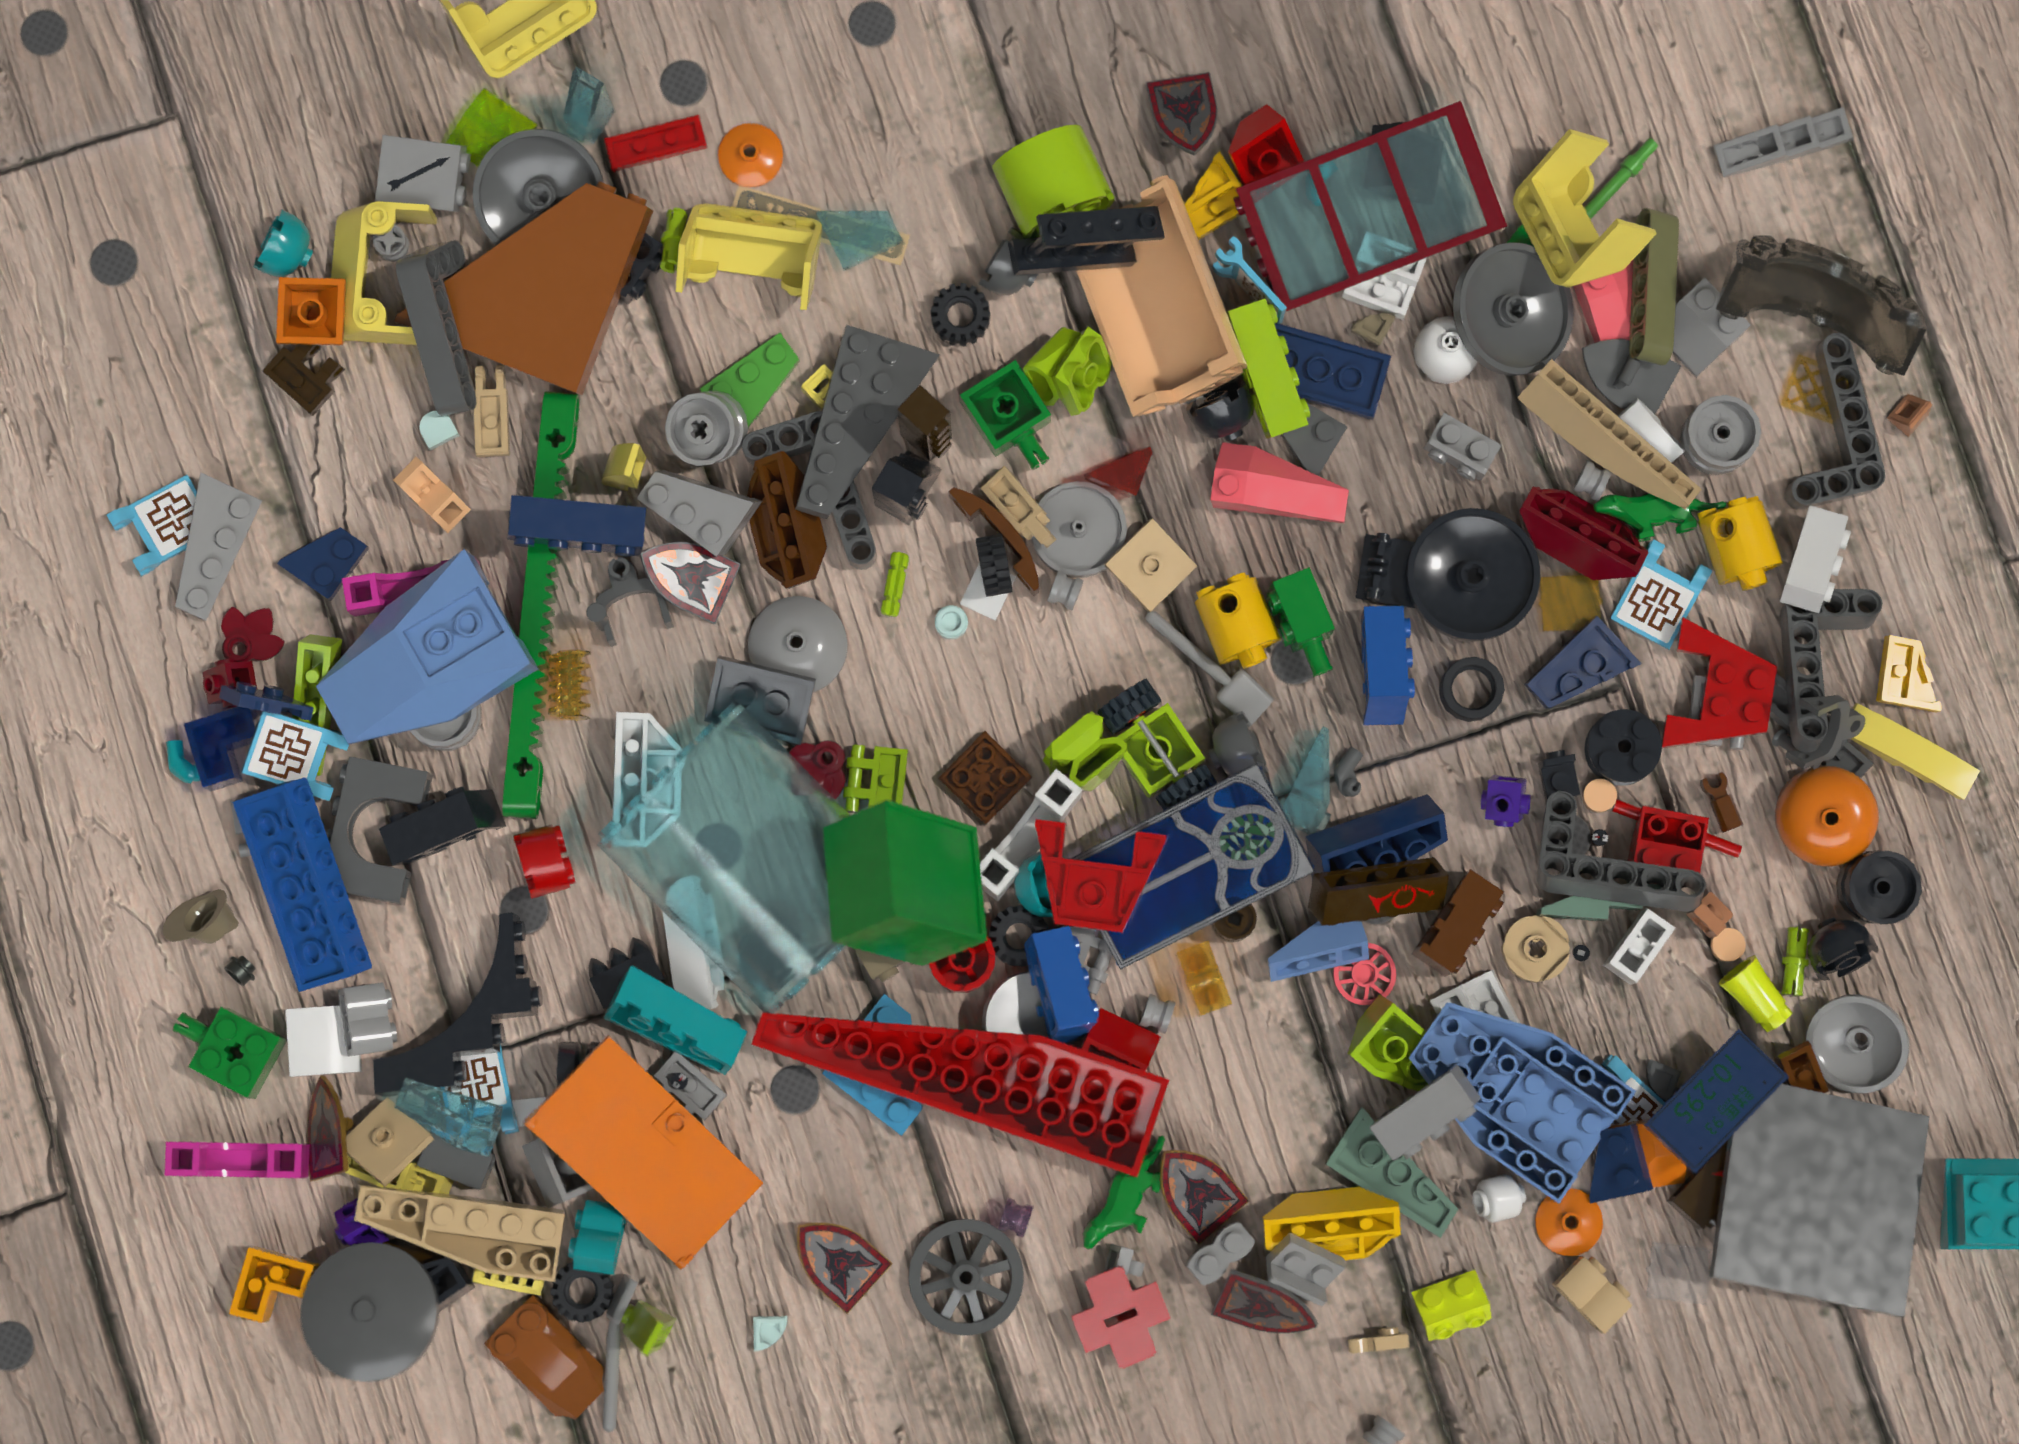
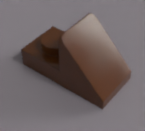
M1808 1040L1773 1059L1774 1063L1789 1076L1786 1079L1789 1086L1821 1093L1829 1092L1813 1048Z

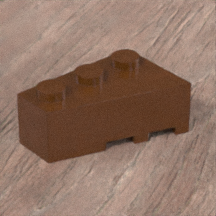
M1468 870L1412 952V955L1444 977L1453 973L1457 974L1467 959L1464 955L1470 945L1475 946L1483 936L1485 929L1482 926L1487 918L1491 917L1493 919L1504 904L1500 900L1504 891L1473 870Z

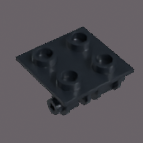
M1377 533L1376 535L1365 534L1355 599L1415 608L1409 596L1406 582L1407 562L1415 542L1389 538L1390 535L1386 533Z

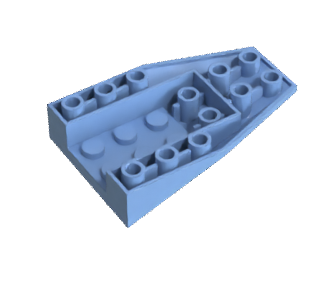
M463 549L387 605L316 686L348 744L453 721L538 670L524 642L516 637L488 588L490 583L477 560L467 550Z
M1449 1002L1445 1004L1409 1056V1059L1427 1083H1430L1455 1065H1458L1481 1099L1474 1105L1477 1111L1462 1122L1455 1118L1457 1123L1474 1145L1558 1203L1561 1202L1579 1176L1577 1173L1601 1140L1600 1132L1608 1130L1614 1119H1618L1636 1093L1633 1088L1551 1032Z

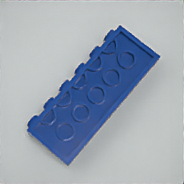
M304 777L232 802L298 991L302 992L371 969L372 963L307 778Z

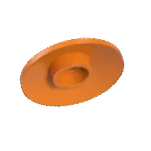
M746 123L734 127L723 137L718 150V161L722 172L731 182L742 187H759L770 182L780 171L783 163V149L779 138L772 130L760 124ZM752 147L756 150V153L752 157H747L744 155V150Z
M1570 1188L1560 1203L1548 1195L1542 1200L1536 1212L1535 1227L1541 1242L1549 1250L1563 1256H1576L1587 1252L1597 1243L1602 1233L1603 1217L1596 1202L1590 1204V1195L1581 1190ZM1568 1216H1574L1577 1220V1224L1573 1229H1569L1565 1225V1220Z

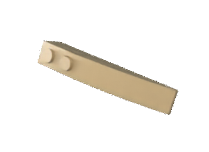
M1552 359L1517 397L1528 410L1535 413L1568 443L1597 464L1636 487L1684 509L1692 503L1702 490Z

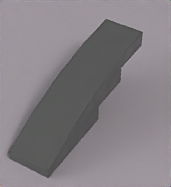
M1776 673L1770 717L1790 735L1786 681ZM1802 729L1805 735L1816 737L1812 730ZM1849 739L1842 740L1841 746L1834 758L1821 762L1822 766L1840 767L1856 774L1860 778L1873 766L1872 761L1848 742Z

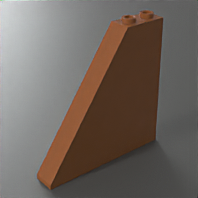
M598 181L596 186L586 183L447 279L444 285L462 348L583 395L621 297V290L626 284L632 264L653 214V210L645 206L647 200L628 193L627 198L616 195L617 188ZM407 309L396 315L395 322L412 327Z

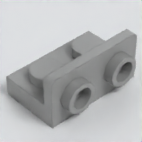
M1444 413L1424 449L1429 452L1428 456L1434 461L1443 465L1448 462L1457 467V473L1471 481H1474L1475 478L1481 481L1499 451L1501 444Z
M1290 1232L1266 1256L1269 1282L1319 1306H1323L1327 1302L1325 1288L1346 1268L1343 1257Z

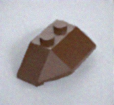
M779 451L756 460L747 497L762 500V503L749 520L759 563L767 573L781 582L782 586L790 589L812 581L817 577L827 549L821 520L818 516L795 510L804 474L785 451Z

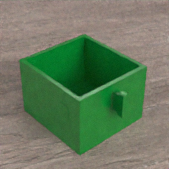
M890 800L882 801L823 827L831 941L833 943L925 966L987 941L977 827Z

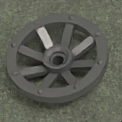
M974 1219L950 1221L928 1233L916 1248L909 1268L910 1292L920 1313L935 1327L956 1335L981 1334L992 1330L1004 1322L1017 1306L1024 1283L1022 1261L1012 1241L995 1226ZM972 1231L983 1234L970 1260H966L958 1232ZM947 1235L949 1236L955 1256V1265L929 1251L937 1241ZM993 1239L1003 1249L1008 1259L980 1268L979 1263ZM925 1260L950 1274L949 1277L921 1285L923 1261ZM1009 1269L1012 1271V1283L1009 1294L983 1281L984 1277ZM964 1271L970 1272L973 1276L969 1284H964L960 1281L959 1276ZM952 1287L954 1290L940 1315L931 1307L925 1295ZM979 1290L1004 1304L993 1315L984 1319L976 1291ZM963 1294L967 1297L974 1319L973 1323H960L950 1320Z

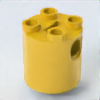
M1746 496L1727 502L1728 507L1719 510L1711 508L1698 513V524L1719 585L1739 581L1742 591L1750 590L1767 584L1768 580L1765 572L1783 564L1763 502L1759 500L1758 496L1750 498Z
M1243 572L1228 578V585L1215 588L1212 585L1196 592L1198 599L1194 604L1219 664L1239 660L1242 668L1246 669L1267 660L1264 649L1280 641L1281 637L1256 577H1249V575ZM1236 598L1238 602L1237 608L1231 613H1226L1225 605L1227 601Z

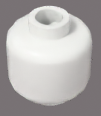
M1506 1174L1482 1180L1479 1182L1476 1191L1473 1192V1204L1477 1214L1492 1223L1518 1216L1522 1210V1203L1526 1201V1194L1522 1184L1516 1183L1511 1176Z

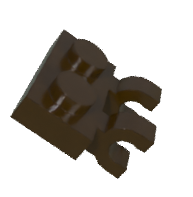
M298 344L292 352L283 347L262 371L309 414L314 416L335 392L328 384L337 379L345 369L337 361L329 357L315 374L304 363L321 349L319 345Z

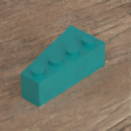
M632 965L620 981L603 1018L724 1075L732 1068L748 1032L742 1029L738 1022L721 1017Z

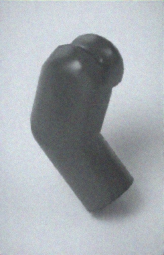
M1351 746L1334 769L1337 788L1346 797H1354L1361 791V783L1357 781L1354 769L1364 755Z

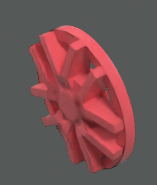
M1368 943V948L1378 952L1369 960L1351 963L1352 967L1337 966L1333 969V978L1337 990L1345 999L1357 1005H1371L1376 998L1368 1000L1369 988H1372L1386 998L1395 985L1396 967L1392 957L1385 949L1373 943ZM1382 954L1388 962L1377 968L1373 961ZM1387 966L1390 968V979L1379 974ZM1339 971H1350L1351 979L1339 980ZM1377 979L1389 984L1385 991H1382L1374 984ZM1354 983L1350 995L1343 989L1341 984ZM1358 986L1364 988L1363 1000L1354 998Z

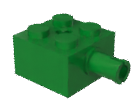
M1016 360L960 394V404L995 457L1013 446H1018L1032 470L1040 467L1039 461L1044 465L1050 460L1034 435L1038 430L1051 423V413ZM1000 404H1004L1006 407L1012 405L1011 413H999Z
M1310 567L1273 581L1265 601L1271 615H1277L1281 627L1278 628V633L1285 647L1290 645L1293 653L1299 650L1304 651L1313 672V677L1333 670L1322 642L1331 637L1335 627Z
M220 1007L212 1024L209 1026L183 1012L177 1020L188 1025L189 1028L177 1023L173 1027V1032L179 1033L198 1043V1049L188 1066L189 1068L249 1099H256L287 1042L285 1037L225 1007ZM235 1047L240 1048V1051L244 1054L242 1059L235 1058V1054L232 1053Z

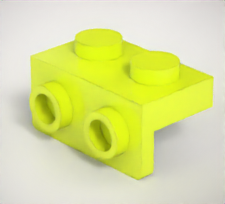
M1475 1269L1411 1292L1415 1306L1424 1324L1428 1341L1447 1339L1462 1329L1480 1327L1492 1318L1489 1300Z

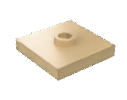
M1150 518L1103 564L1148 612H1151L1197 567L1153 518Z
M386 1097L346 1136L347 1155L381 1185L386 1187L434 1138L405 1111Z

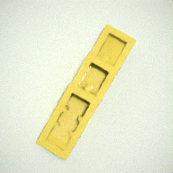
M1855 703L1852 709L1865 717V725L1856 737L1850 738L1851 740L1891 765L1900 766L1924 782L1933 783L1955 798L1965 800L1980 770L1900 724Z

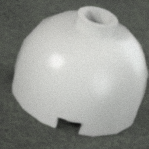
M1452 316L1434 319L1423 327L1416 338L1413 350L1415 363L1432 381L1444 384L1459 382L1469 375L1478 363L1463 345L1456 329L1454 317Z

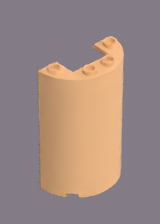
M1168 175L1152 180L1150 182L1151 187L1140 192L1142 200L1140 203L1119 208L1158 206L1165 238L1162 240L1134 242L1133 246L1137 262L1132 266L1077 270L1133 417L1162 411L1165 409L1164 405H1174L1178 402L1182 404L1207 394L1232 381L1243 373L1242 369L1247 368V363L1177 184L1173 179H1169Z

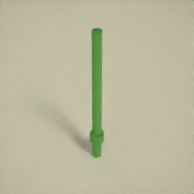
M1649 138L1634 155L1629 154L1620 164L1621 169L1584 207L1590 220L1630 177L1634 178L1644 168L1643 163L1659 147L1653 139Z

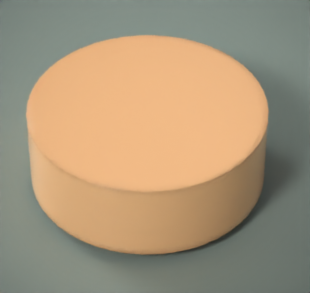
M1606 779L1592 780L1582 791L1584 805L1590 811L1596 813L1609 810L1614 806L1617 799V791L1614 785Z
M1725 928L1718 936L1711 938L1710 948L1712 954L1718 960L1731 962L1743 955L1746 942L1738 930Z

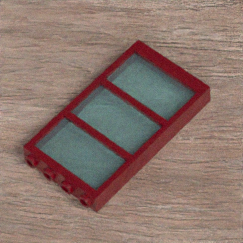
M1461 101L1236 188L1238 196L1233 197L1239 215L1246 214L1250 227L1245 228L1251 247L1257 245L1262 258L1256 259L1262 277L1269 276L1273 286L1271 291L1287 307L1286 312L1507 227Z

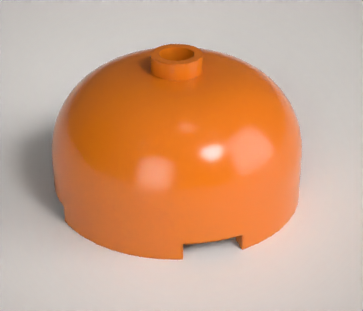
M1819 766L1815 770L1808 768L1793 776L1781 790L1775 809V825L1783 844L1801 860L1817 866H1838L1859 857L1872 843L1879 823L1878 805L1869 786L1856 774L1835 766ZM1829 812L1836 813V822L1832 825L1827 824L1825 821V816Z

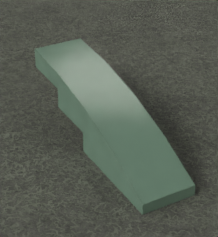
M1647 884L1652 889H1661V886L1658 884ZM1571 896L1537 909L1536 915L1551 918L1605 921L1608 920L1609 909L1637 911L1642 909L1643 906Z

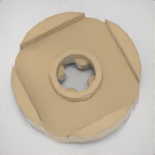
M1538 915L1523 917L1514 922L1504 935L1501 952L1505 964L1515 976L1522 980L1534 983L1550 980L1560 974L1569 961L1570 947L1568 934L1561 924L1550 917ZM1539 940L1542 941L1544 944L1541 948L1544 952L1543 956H1530L1528 953L1530 950L1528 943L1530 941L1534 943Z

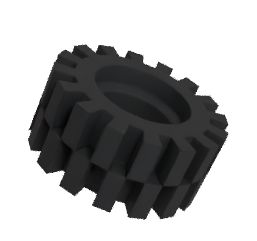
M955 283L951 284L947 290L943 288L940 290V295L938 297L935 296L933 306H931L933 329L940 335V339L949 341V344L955 346V343L960 344L961 347L966 346V343L969 342L971 344L976 343L977 338H982L985 335L986 328L988 329L990 324V306L985 299V295L982 291L979 293L977 287L973 285L971 288L967 287L966 283H961V286H955ZM964 303L971 307L974 316L968 325L955 326L949 321L948 311L953 305Z
M1002 533L976 538L986 597L1013 592Z
M1022 905L1010 906L998 913L992 921L989 939L999 960L1010 966L1024 967L1028 965L1025 948L1015 949L1008 944L1006 940L1008 928L1013 924L1022 923L1031 929L1032 934L1048 931L1049 929L1043 917L1028 912Z
M573 1262L561 1268L555 1277V1281L552 1282L553 1286L551 1289L552 1303L557 1307V1312L561 1316L567 1317L570 1321L578 1322L591 1321L600 1317L608 1310L610 1302L614 1297V1283L610 1279L611 1275L573 1269ZM577 1278H587L595 1286V1296L588 1304H578L570 1296V1286Z

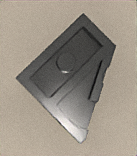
M1308 404L1310 417L1307 418L1309 425L1283 433L1281 436L1285 438L1295 458H1298L1304 469L1319 476L1348 426Z

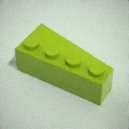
M1264 298L1227 311L1247 363V368L1242 369L1243 373L1241 375L1248 389H1254L1255 394L1251 395L1266 439L1309 425L1307 418L1310 417L1308 404L1304 398H1299L1296 386L1300 385L1297 372L1294 367L1289 368L1285 355L1289 354L1286 340L1283 335L1278 336L1274 325L1278 323L1274 306L1272 304L1268 305Z

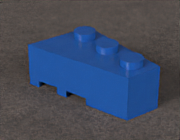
M1404 606L1363 607L1361 646L1365 683L1362 686L1363 694L1366 695L1363 725H1403L1409 698H1414L1415 696L1414 678H1408V668H1412L1413 652L1412 648H1406V638L1411 636L1410 618H1404Z
M1070 926L1033 933L1024 943L1031 984L1032 986H1037L1042 1003L1041 1006H1036L1037 1017L1044 1016L1047 1038L1064 1044L1082 1040L1097 1023L1099 1010L1096 1001L1091 999L1088 991L1090 984L1089 975L1086 968L1082 967L1078 956L1080 955V944L1078 938L1072 935Z

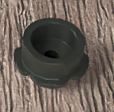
M242 955L238 959L233 956L229 958L230 962L224 969L237 983L244 986L249 980H255V976L252 973L256 968L249 960Z

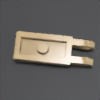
M496 365V389H485L486 371L484 366L475 367L476 408L474 409L475 454L477 457L510 456L508 391L506 389L504 365Z

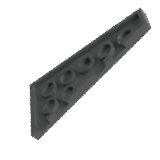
M850 325L845 326L795 510L824 519L829 517L898 417L897 408L920 385L940 354Z

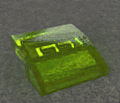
M483 88L457 123L446 144L467 146L466 153L470 154V162L479 167L484 156L499 141L519 131L536 129L539 124L488 89Z

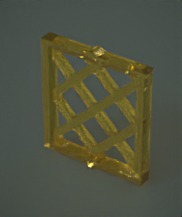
M1798 355L1791 376L1787 380L1788 385L1780 406L1833 424L1828 402L1825 401L1821 393L1824 387H1819L1814 378L1820 372L1819 370L1811 372L1808 366L1810 364L1818 367L1817 361ZM1802 364L1807 375L1797 379L1795 375L1798 366ZM1844 376L1835 380L1836 384L1845 380L1847 383L1846 389H1848V381ZM1809 379L1814 390L1804 394L1799 383ZM1795 385L1800 396L1789 400L1790 389ZM1817 394L1821 404L1811 408L1807 397ZM1802 400L1805 408L1794 405L1793 403ZM1824 408L1827 416L1816 413L1815 411Z

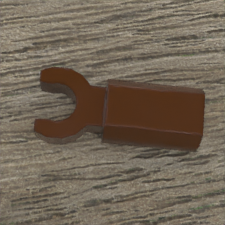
M1721 772L1716 774L1719 781L1718 788L1710 787L1707 778L1700 781V786L1705 794L1711 796L1712 801L1710 805L1722 833L1742 826L1743 822L1731 794H1727V777Z

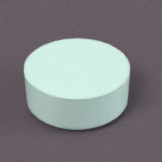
M948 605L938 611L935 617V628L940 636L945 639L954 640L960 638L966 632L968 618L960 607Z

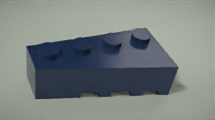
M511 495L507 540H514V545L520 547H534V543L548 545L549 549L568 550L569 547L581 549L582 552L587 553L609 552L620 556H639L644 543L646 507Z
M1428 794L1305 836L1308 858L1315 871L1314 873L1416 860L1448 841L1444 812Z

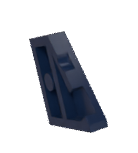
M340 527L280 559L277 564L332 601L343 586L342 578L350 576L369 547Z
M237 682L236 687L226 685L221 687L219 698L238 707L279 715L281 711L288 712L300 719L311 721L314 707L283 695L284 689L264 685L263 690L256 689V685L245 682Z
M1634 1123L1601 1131V1140L1598 1144L1589 1196L1590 1204L1653 1190L1637 1124Z

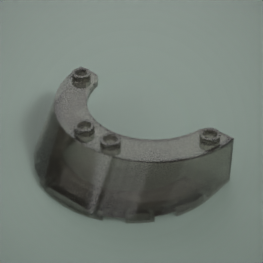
M1754 235L1750 242L1744 238L1738 242L1716 304V310H1719L1721 315L1734 320L1738 319V317H1747L1750 313L1757 310H1778L1791 317L1800 315L1809 318L1813 324L1819 327H1830L1846 335L1867 353L1876 364V369L1888 375L1897 373L1905 376L1927 330L1924 314L1913 298L1905 300L1899 294L1901 288L1885 276L1878 275L1874 278L1867 271H1862L1864 264L1827 248L1792 238H1787L1785 243H1780L1771 235Z

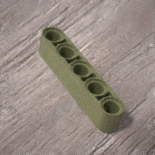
M1644 208L1639 213L1636 224L1655 229L1657 234L1633 259L1629 354L1633 359L1663 366L1670 360L1674 347L1679 219L1672 214Z

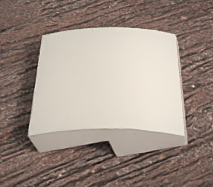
M1366 231L1355 260V265L1358 273L1362 274L1414 254L1418 250ZM1426 258L1344 290L1342 298L1382 313L1391 314L1403 320Z
M1493 969L1430 1000L1437 1016L1445 1004L1449 1002L1520 1023Z
M340 1006L286 1009L290 1077L362 1072L361 1055L350 1057L347 1055Z

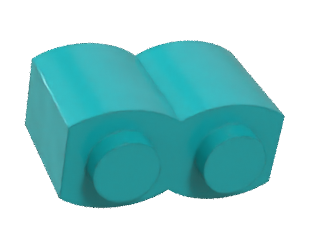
M586 1200L584 1210L578 1209L575 1229L579 1230L577 1238L571 1237L568 1257L573 1258V1269L614 1275L627 1219L610 1203Z

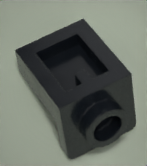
M1565 750L1546 753V759L1538 763L1546 802L1548 797L1557 791L1570 793L1573 797L1580 796L1574 762L1576 761L1575 754L1566 755Z

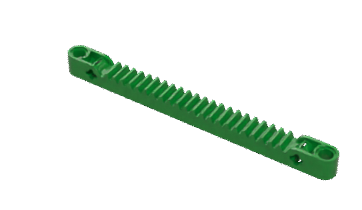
M546 391L544 393L533 497L567 499L566 493L561 488L568 486L567 480L562 475L569 473V468L562 461L569 458L574 453L576 447L580 408L579 394ZM557 435H561L565 442H559L558 448H555L550 441L556 440ZM534 543V547H528L519 639L524 642L538 670L514 684L502 803L503 817L538 819L541 804L544 770L540 759L533 754V749L542 747V743L535 736L543 734L544 730L536 725V723L544 721L545 717L537 710L546 707V703L539 696L546 695L547 690L540 683L549 681V677L541 672V670L550 668V664L543 657L551 655V651L544 644L552 642L553 638L545 631L554 629V625L546 618L555 616V611L548 605L556 603L557 599L549 592L558 590V586L550 579L559 577V572L552 566L560 564V559L554 553L561 551L549 549L548 545ZM527 760V763L533 769L532 771H526L525 776H523L517 768L518 766H524Z

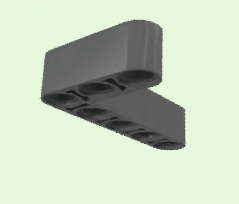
M457 240L425 246L400 258L396 263L397 278L436 411L441 416L471 411L476 408L474 386L443 278L461 270L465 265L464 251Z
M1833 333L1817 345L1815 356L1844 466L1804 475L1791 482L1786 487L1785 500L1789 506L1797 510L1809 508L1810 505L1815 507L1866 495L1879 488L1885 480V469L1852 343L1846 335L1841 333ZM1828 343L1839 347V358L1832 357L1828 353ZM1836 375H1842L1847 379L1848 389H1841L1837 386L1835 382ZM1844 407H1851L1855 410L1857 414L1856 421H1849L1845 418ZM1853 438H1858L1864 443V453H1858L1853 449ZM1861 470H1867L1872 474V485L1862 482L1860 478ZM1830 477L1840 481V493L1833 492L1829 488L1828 480ZM1797 485H1803L1809 490L1810 497L1808 500H1802L1797 496Z
M822 411L809 413L749 433L742 443L745 458L750 464L754 465L756 460L779 451H785L789 457L811 451L815 437L812 428L819 422ZM794 432L799 436L798 441L792 446L783 445L780 442L783 434ZM762 442L767 445V449L761 456H754L749 453L752 444ZM853 480L849 486V494L840 499L832 513L849 563L856 569L864 570L872 567L876 561L877 553ZM849 514L857 515L861 519L860 524L854 529L844 527L842 521L845 516ZM865 545L870 548L871 552L868 558L864 560L854 558L852 553L855 547Z
M1834 589L1830 603L1823 601L1819 613L1802 609L1804 613H1797L1791 608L1792 605L1783 604L1780 611V626L1790 735L1793 746L1800 752L1811 753L1817 750L1828 730L1827 713L1817 717L1799 705L1800 698L1825 696L1819 630H1862L1871 627L1880 613L1883 604L1880 595L1873 590ZM1824 606L1835 608L1837 613L1827 611ZM1858 606L1867 607L1871 613L1862 612ZM1794 637L1804 638L1807 644L1797 642ZM1797 667L1806 668L1810 674L1804 675L1800 673ZM1802 729L1812 730L1816 737L1805 735Z
M1557 791L1548 797L1543 817L1536 875L1537 883L1541 889L1550 893L1684 912L1693 911L1700 905L1706 888V882L1704 877L1696 871L1572 853L1577 810L1576 800L1570 793L1564 791ZM1562 809L1565 812H1567V814L1559 815L1556 814L1553 810ZM1559 839L1564 844L1555 845L1551 843L1549 840ZM1553 868L1558 870L1560 874L1551 875L1546 870ZM1582 873L1590 874V875H1592V876L1594 877V879H1592V880L1583 879V878L1580 876V874H1582ZM1622 878L1626 880L1628 884L1620 885L1617 884L1613 879ZM1656 883L1661 886V889H1652L1647 884ZM1682 888H1691L1695 891V894H1687L1682 891Z

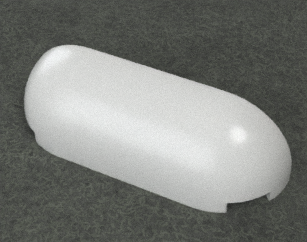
M694 875L679 879L669 888L663 902V918L674 990L707 1009H714L719 1005L716 1001L718 991L724 990V974L714 904L711 894H704L699 885L701 879Z

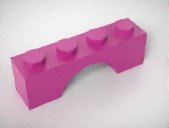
M448 560L416 571L391 574L369 573L342 578L346 609L354 617L382 612L387 605Z
M166 1142L164 1176L308 1178L310 1144Z

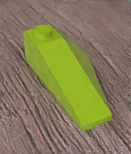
M1379 994L1359 1018L1348 1054L1376 1077L1392 1081L1415 1091L1421 1090L1428 1084L1409 1059V1056L1426 1031L1393 1002Z

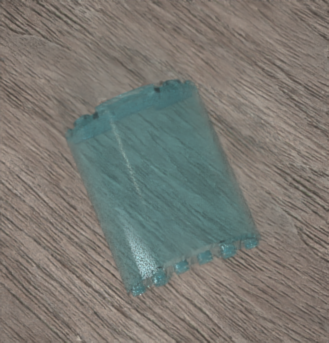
M731 703L718 716L722 721L717 726L711 722L695 738V741L698 743L696 746L689 742L673 759L677 763L675 767L670 769L666 765L649 783L653 788L644 797L638 793L625 806L622 811L626 815L618 823L612 820L599 832L603 839L597 845L763 1012L774 1014L784 1005L783 1002L785 1000L788 1001L794 997L810 981L808 977L811 974L816 975L846 947L831 941L823 827L851 814L741 704L736 707Z

